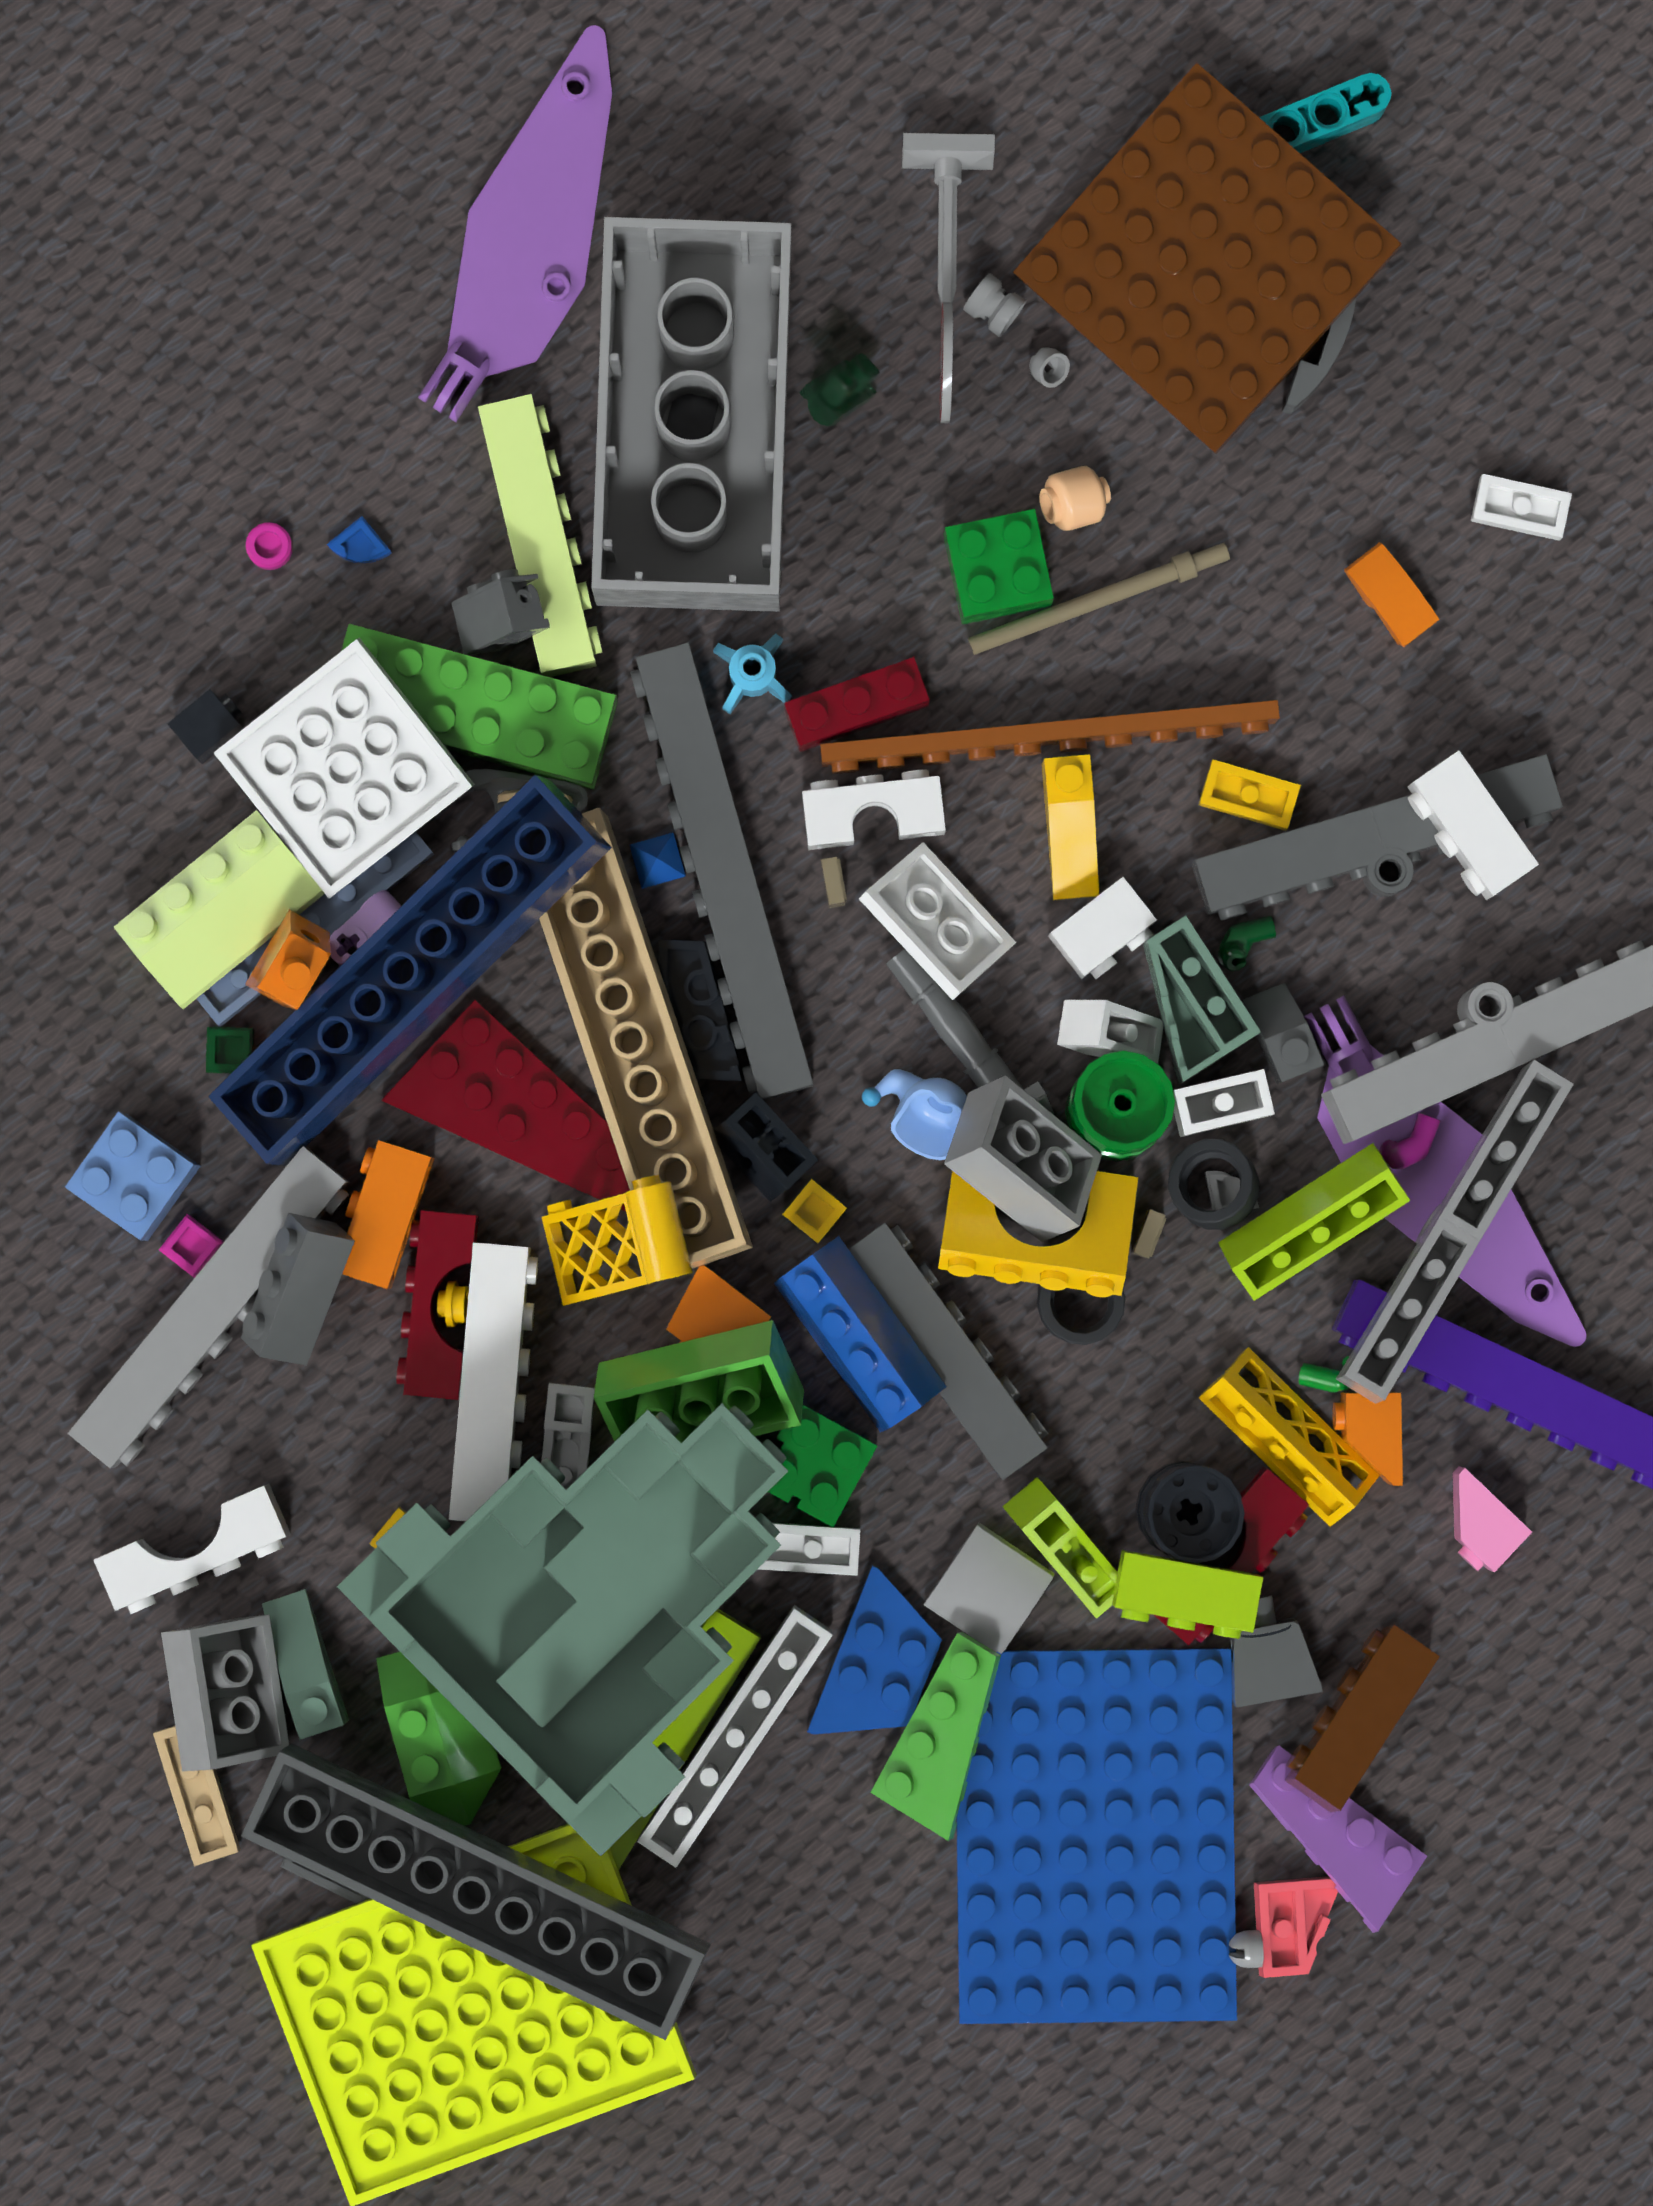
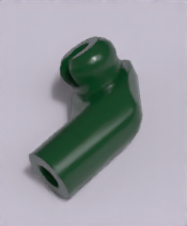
M1267 916L1229 927L1218 948L1220 964L1229 971L1241 970L1247 963L1246 957L1253 943L1276 938L1272 917Z

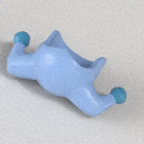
M894 1069L875 1087H869L864 1090L861 1096L862 1101L869 1107L876 1106L883 1096L888 1094L897 1095L900 1103L891 1122V1131L895 1138L916 1154L929 1159H946L967 1097L957 1084L943 1078L922 1079L910 1072Z

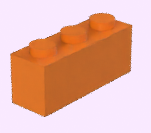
M378 1140L376 1149L368 1147L360 1169V1173L367 1175L362 1191H353L346 1210V1217L352 1218L347 1234L355 1242L342 1273L343 1275L385 1289H392L410 1235L412 1220L415 1219L435 1158Z

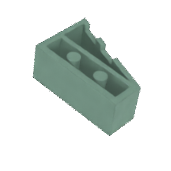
M1187 916L1182 917L1143 944L1178 1084L1189 1079L1261 1032Z

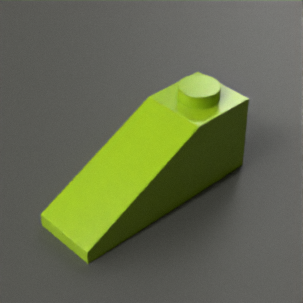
M1036 1477L1002 1507L1097 1619L1112 1606L1118 1572L1055 1496Z

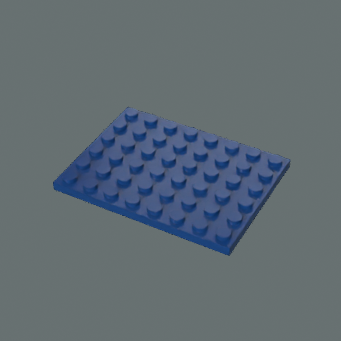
M1231 1648L1004 1650L1002 1654L997 1652L1001 1655L987 1711L983 1714L978 1733L980 1738L975 1756H972L966 1782L968 1784L964 1799L960 1802L956 1817L959 2024L1237 2021L1236 1964L1229 1957V1953L1236 1952L1235 1948L1229 1946L1230 1940L1236 1934Z

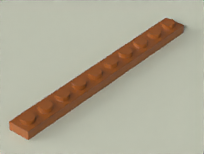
M1278 700L825 743L820 744L822 767H831L832 774H845L859 771V764L877 762V768L884 770L905 767L904 759L923 758V765H938L949 763L950 755L968 753L969 761H980L996 758L995 751L1014 749V756L1041 754V746L1059 745L1060 752H1074L1087 749L1086 742L1105 740L1106 748L1132 745L1133 737L1150 736L1151 743H1167L1177 741L1178 733L1195 731L1196 739H1209L1224 736L1223 729L1241 727L1243 735L1269 732V724H1275L1280 719Z

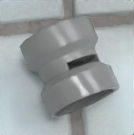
M989 273L969 297L963 310L973 318L980 317L985 320L988 317V329L998 337H1001L1019 315L1027 300L1016 292L1008 293L1005 296L1006 290L1002 288L1001 281Z

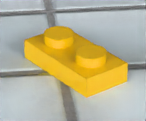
M1213 759L1210 763L1198 805L1286 831L1290 824L1301 785Z

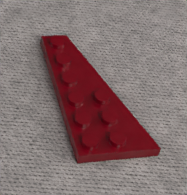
M476 1000L472 1002L381 1100L599 1200L630 1191L608 1123ZM622 1204L621 1210L626 1212L625 1205Z

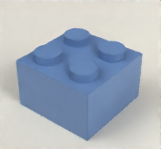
M118 1111L65 1188L139 1240L148 1241L201 1166L128 1114Z

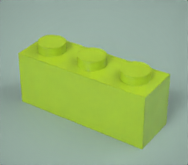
M1121 1550L1112 1605L1115 1608L1122 1609V1618L1149 1622L1150 1614L1168 1617L1167 1626L1194 1631L1195 1624L1202 1623L1213 1625V1634L1240 1639L1242 1631L1254 1632L1263 1577L1259 1574Z

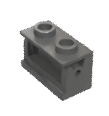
M517 569L500 571L491 575L492 581L481 582L467 587V595L451 602L464 655L501 651L550 628L549 620L544 619L537 590L532 584L527 585L538 579V574L519 576Z

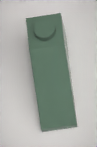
M304 1589L262 1603L264 1615L270 1616L276 1662L299 1740L345 1725L349 1721L348 1714L307 1590Z

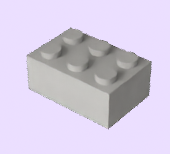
M1005 1075L968 1092L944 1164L1039 1241L1044 1242L1080 1226L1102 1154Z
M269 1615L240 1617L161 1632L182 1771L213 1770L277 1756L280 1750L289 1745Z

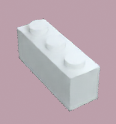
M1460 751L1451 755L1408 786L1412 793L1408 797L1412 808L1422 820H1425L1427 817L1431 820L1438 830V833L1434 835L1436 842L1449 858L1454 855L1465 869L1461 873V877L1475 896L1481 893L1488 900L1539 865Z

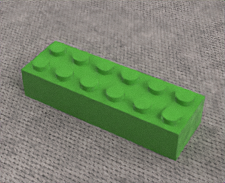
M348 625L342 650L360 638L448 751L556 780L571 782L582 787L595 788L618 704L616 695L364 627Z

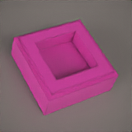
M186 1214L160 1247L159 1251L195 1278L224 1241L190 1214Z

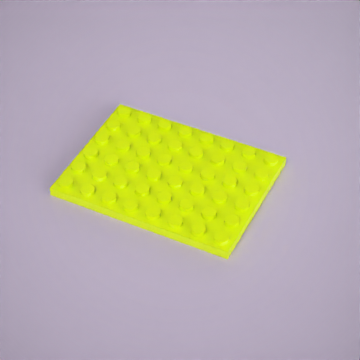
M569 1824L508 1846L631 1905L610 1848L600 1856ZM372 1899L362 1901L256 1941L251 1945L350 2206L358 2205L694 2080L697 2076L677 2022L666 2040L659 2038Z

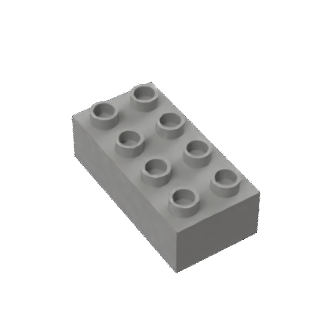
M604 217L591 586L597 606L780 612L792 252L791 223ZM685 394H694L715 400L719 405L712 433L704 438L695 440L683 439L671 433L666 428V423L672 401Z

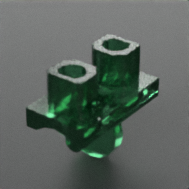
M860 353L850 363L846 359L807 383L799 393L804 399L808 400V409L813 419L821 425L832 426L868 403L876 395L877 391L870 384L880 374V371L865 354Z

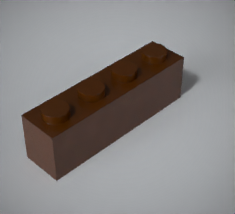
M1396 1625L1385 1627L1382 1632L1375 1629L1362 1646L1361 1652L1366 1654L1359 1667L1357 1670L1350 1667L1336 1687V1690L1341 1692L1332 1708L1326 1705L1320 1711L1311 1726L1316 1731L1307 1746L1301 1743L1287 1762L1286 1766L1291 1771L1285 1781L1330 1813L1341 1811L1440 1657Z

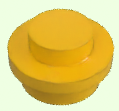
M449 1281L446 1290H439L437 1314L439 1318H445L447 1327H456L457 1323H466L469 1287L459 1286L457 1281Z

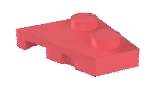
M1330 1877L1254 1882L1256 1930H1259L1261 1933L1264 1950L1263 1966L1259 1968V1976L1269 1978L1309 1974L1317 1955V1943L1326 1933L1331 1920L1328 1918V1915L1338 1893L1335 1888L1336 1884Z

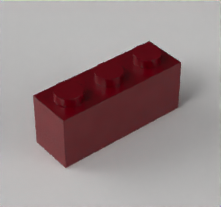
M912 657L785 702L784 710L798 750L802 752L817 747L820 744L834 741L927 708L930 699L916 660Z

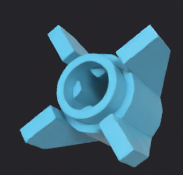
M775 634L763 646L747 645L737 651L720 643L716 645L713 653L729 663L730 679L734 686L722 707L724 711L731 714L743 695L755 697L761 696L768 691L783 703L791 701L792 695L775 679L776 667L772 657L783 642V638ZM758 662L761 665L760 672L754 676L746 674L743 669L745 664L753 666Z

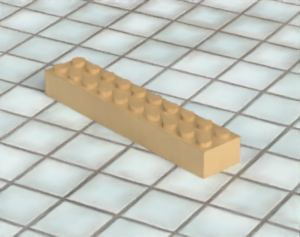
M596 808L582 813V815L612 848L539 919L630 1191L634 1190L632 1181L658 1174L661 1183L671 1182L693 1269L753 1248L609 818L600 808Z

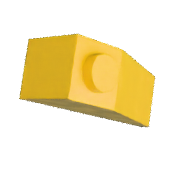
M1090 754L1044 758L1041 766L1053 900L1099 896Z

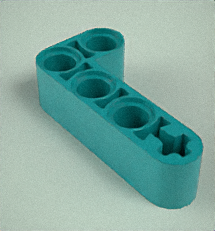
M1363 74L1259 118L1272 129L1279 125L1290 127L1294 131L1296 139L1287 143L1299 153H1302L1379 120L1390 102L1391 88L1387 80L1379 74ZM1363 91H1365L1368 97L1376 95L1377 100L1373 107L1369 101L1356 104ZM1354 105L1350 114L1349 106ZM1320 108H1328L1336 114L1338 122L1333 125H1324L1316 118L1315 111Z

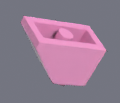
M1459 1466L1453 1472L1454 1538L1463 1546L1458 1553L1475 1570L1479 1571L1484 1566L1486 1569L1495 1572L1527 1539L1532 1531L1466 1468Z

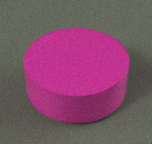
M268 522L259 524L250 531L246 539V551L256 566L265 570H275L284 566L289 561L293 551L291 537L283 527Z

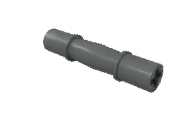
M906 949L886 963V966L913 1000L911 1001L913 1006L918 1003L940 1038L966 1068L963 1073L965 1075L968 1074L978 1088L1006 1075L1024 1090L1023 1086L997 1053L998 1049H991L969 1014L956 999L952 1000Z

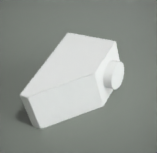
M1064 1000L1057 1045L1098 1057L1113 1052L1129 1051L1143 1054L1158 1064L1164 1025L1161 1019L1108 1000Z

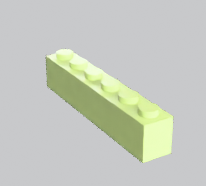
M532 394L478 406L516 569L519 576L538 574V579L527 585L532 584L537 590L544 619H548L550 628L532 636L541 674L547 677H554L596 667L594 655L603 652L597 627H587L583 611L592 609L586 582L577 583L573 566L582 563L576 538L566 539L563 522L571 520L565 493L556 495L552 478L561 475L555 450L545 451L542 434L550 432L544 405L535 407Z

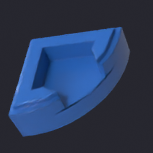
M363 516L327 544L336 555L341 558L343 557V559L353 560L351 562L372 563L392 554Z

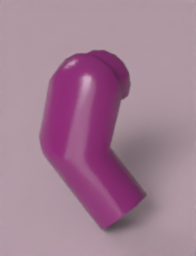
M1419 1113L1410 1137L1399 1142L1390 1139L1383 1142L1379 1152L1390 1168L1404 1169L1425 1159L1430 1151L1441 1120Z

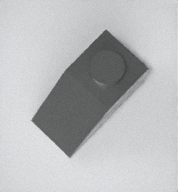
M1285 983L1242 1000L1243 1005L1261 1031L1256 1037L1276 1085L1324 1066L1308 1023Z

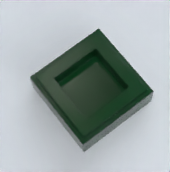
M207 1027L206 1073L231 1074L254 1052L255 1029Z

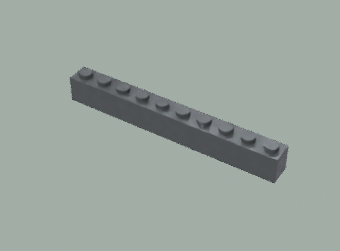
M689 642L635 657L638 670L630 671L637 698L646 696L651 711L649 714L642 715L649 741L659 740L663 757L655 759L662 786L671 784L676 801L667 803L674 830L684 828L688 845L679 848L687 874L696 871L700 889L692 891L699 918L708 915L713 931L711 934L704 935L712 962L721 959L725 977L717 979L724 1006L733 1003L738 1021L729 1023L736 1050L746 1048L750 1062L749 1066L742 1067L749 1094L758 1092L763 1100L813 1087L808 1063Z

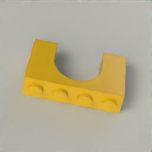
M952 1171L938 1269L948 1270L949 1273L959 1277H970L974 1274L994 1277L997 1281L1006 1284H1015L1023 1281L1040 1284L1043 1288L1054 1291L1070 1288L1084 1290L1095 1297L1121 1296L1126 1278L1138 1177L1097 1171L1086 1205L1085 1221L1080 1230L1063 1243L1040 1247L1025 1244L1012 1237L998 1220L995 1205Z

